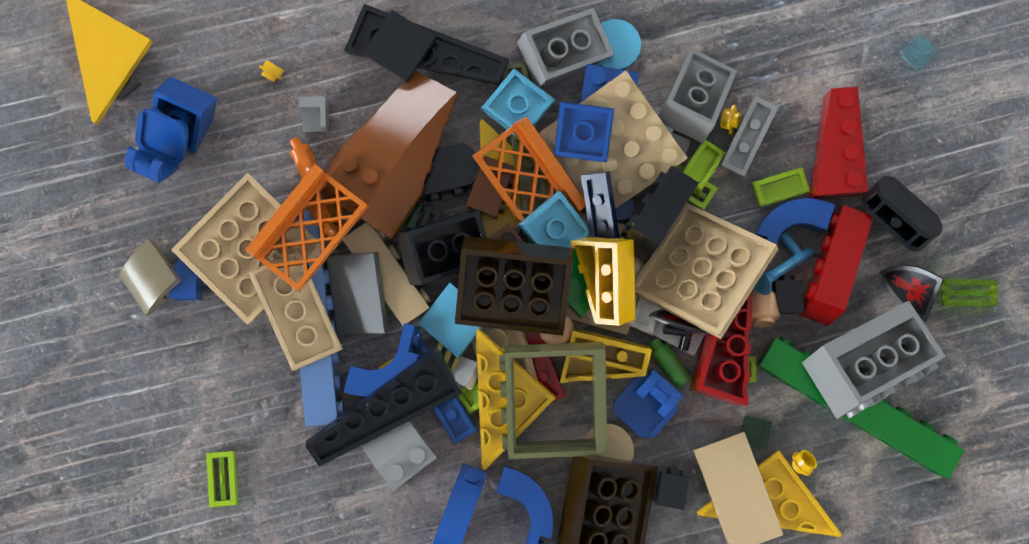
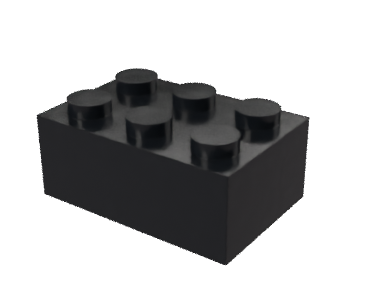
M672 165L667 173L660 172L620 234L624 239H634V256L644 263H647L657 250L699 182Z
M479 210L466 211L395 233L410 285H423L459 273L464 236L487 239Z

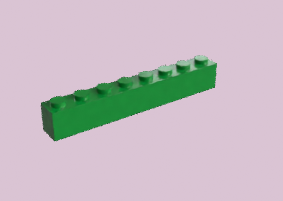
M784 337L771 339L756 367L831 411L802 364L812 353L805 350L803 353L793 348L795 344ZM887 398L871 407H867L851 418H848L847 415L841 417L940 477L950 478L965 451L957 446L958 441L946 434L940 436L934 432L935 427L923 420H920L918 423L910 418L911 413L899 406L893 408L888 405Z

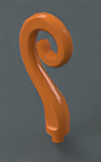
M296 137L289 141L293 148L290 151V156L294 160L302 180L313 165H317V162L309 144H302L299 137ZM335 204L322 205L323 219L338 217ZM308 207L312 218L318 220V207ZM338 222L324 224V232L328 237H333L339 232Z

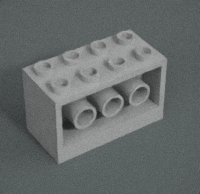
M907 301L826 343L804 360L802 364L834 416L838 419L844 415L851 418L867 407H871L884 400L887 396L899 392L907 385L919 381L927 376V374L938 369L937 362L946 356L910 301Z

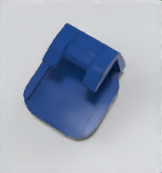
M157 108L144 109L137 118L135 141L139 149L137 150L131 146L128 147L125 167L157 183H161L173 175L186 157L189 138L187 123L181 119L171 118Z
M650 367L646 372V376L634 377L616 398L613 408L615 414L635 433L643 438H650L657 435L678 410L677 404L684 395L665 380L657 370Z

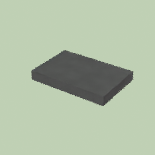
M378 252L330 255L327 258L337 334L351 335L388 332Z

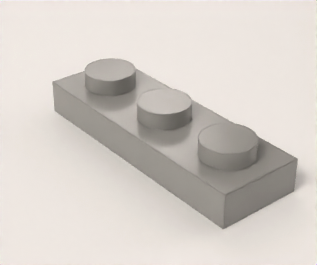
M757 96L753 97L719 166L720 168L741 178L745 177L776 114L778 106Z

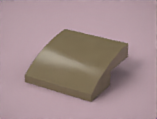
M151 239L146 240L134 252L119 273V277L146 316L152 314L168 300L166 294L182 281L156 242Z

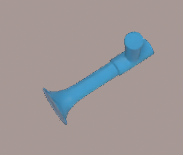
M785 232L779 237V240L783 242L793 256L776 268L763 273L754 289L762 295L770 294L772 290L771 283L793 268H797L815 256L814 250L811 247L801 250L789 235L790 233Z

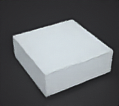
M463 356L453 372L460 386L472 390L478 379L477 362Z

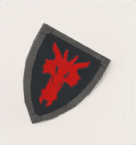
M897 265L881 270L880 274L884 284L899 305L910 301L921 320L926 322L944 278L932 271L912 265Z
M664 309L652 312L648 316L664 323L663 334L681 336L678 348L683 351L689 350L693 332L710 334Z

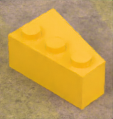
M585 237L571 240V246L573 249H576L580 265H577L580 274L583 273L588 288L585 292L595 324L619 326L634 321V239Z
M573 327L569 343L603 342L606 356V379L646 376L652 352L650 346ZM592 355L565 356L560 383L583 380L592 381Z

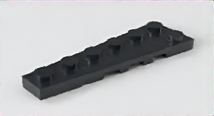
M364 4L344 49L345 53L367 58L363 52L389 13ZM416 24L436 36L437 39L417 69L500 85L509 63L508 58Z
M435 347L306 440L305 447L320 467L463 393L462 388L439 349Z

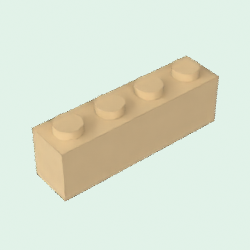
M364 223L342 240L352 254L378 252L384 300L402 326H404V323L411 324L427 313L430 309L428 303L431 302V299L423 288L418 291L414 285L409 284L406 270L402 269L398 263V260L401 259L400 255L393 245L388 248L382 240L386 235L369 224Z

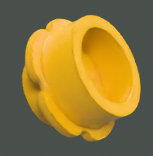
M266 60L263 66H259L263 70L261 75L275 83L277 78L279 80L283 79L281 76L284 70L270 61Z
M807 450L793 453V469L799 474L811 475V472L817 467V461L813 454Z

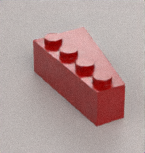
M858 87L831 88L823 97L819 124L820 131L818 142L816 143V157L811 176V192L808 198L812 199L858 197L868 192Z
M843 205L837 212L832 213L828 225L830 229L821 243L820 250L822 251L815 263L813 276L804 298V312L799 313L800 316L829 326L846 311L873 220L869 214Z
M751 293L721 339L711 334H705L690 384V391L739 407L748 406L747 385L750 371H748V357L751 344H749V330L751 329L752 318Z

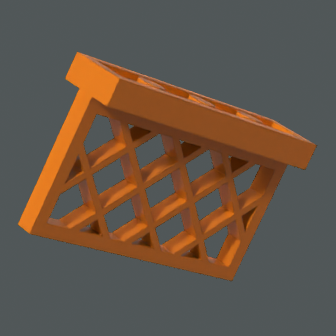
M528 117L518 119L511 127L472 155L519 223L525 219L522 214L529 216L532 213L534 197L549 199L557 191L562 192L575 211H580L586 207L584 198ZM512 133L519 140L518 152L505 149L506 138ZM500 143V148H494L497 144ZM489 150L499 152L497 167L488 166L481 156ZM504 153L517 155L515 170L502 168ZM522 156L530 157L533 160V174L520 171ZM491 170L496 171V177ZM501 172L514 174L512 189L503 188L500 184ZM519 175L532 177L530 192L517 190ZM537 178L546 179L549 183L548 195L535 193ZM516 194L530 196L527 211L519 210L516 207Z
M314 164L245 250L300 293L369 206ZM327 183L335 187L336 198L321 200V190ZM340 192L347 197H340ZM353 201L359 206L352 215L342 216L341 202ZM337 203L338 217L323 219L322 205ZM317 206L319 219L304 221V211L308 207ZM338 222L339 232L333 237L325 238L324 224ZM319 225L320 238L306 240L305 226ZM300 227L301 241L287 243V232L291 228ZM321 243L322 253L319 257L308 259L307 245ZM302 246L303 260L289 262L288 248ZM283 249L284 263L271 264L266 260L273 250ZM304 265L303 277L298 283L294 282L290 278L289 267ZM278 268H284L285 274Z

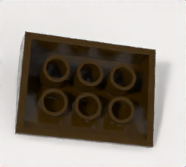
M464 236L461 250L455 324L563 336L573 265V248Z
M604 456L572 457L557 544H645L658 467Z

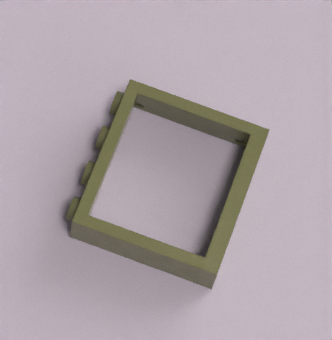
M603 342L504 346V355H499L500 371H505V381H500L501 398H506V407L501 408L502 424H507V433L502 434V449H508V459L607 455L606 356ZM592 355L594 439L516 442L513 358Z

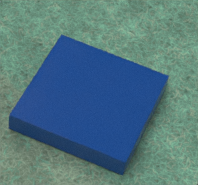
M560 102L554 156L607 163L614 108Z

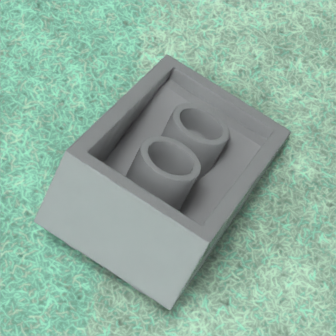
M594 8L528 30L517 41L518 48L533 82L539 88L558 83L584 71L587 64L596 65L614 56V52Z
M690 48L658 117L664 125L704 143L716 124L737 70Z
M411 420L361 445L376 470L393 492L438 457L437 453Z

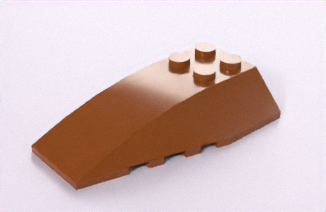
M415 71L410 81H405L339 147L324 171L369 206L360 219L393 240L396 236L395 233L399 232L423 194L425 188L424 181L427 173L430 174L432 169V159L436 148L440 147L443 128L449 122L458 97L456 91L418 71ZM327 183L321 190V197L324 199L336 198L335 187ZM340 192V197H347ZM353 201L341 202V208L352 214L359 207Z

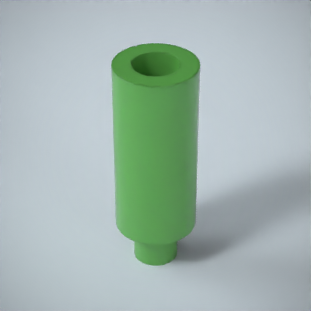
M658 337L650 342V345L655 350L652 353L653 357L676 389L692 379V376L668 343L663 345Z

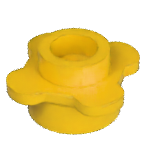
M732 105L731 109L725 108L723 110L720 122L721 128L729 130V134L733 135L735 128L738 129L741 123V113L736 110V105Z

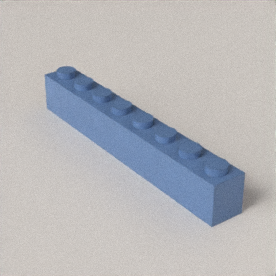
M309 210L304 211V221L314 220ZM318 225L305 226L316 239L320 238V228ZM324 262L313 275L312 280L331 321L330 311L334 310L332 295H329L328 284H330L329 271L326 269V262ZM331 321L337 335L336 322ZM339 351L300 368L305 427L330 424L345 413L344 402L339 401L338 390H342V378L340 374L336 373V364L340 363Z

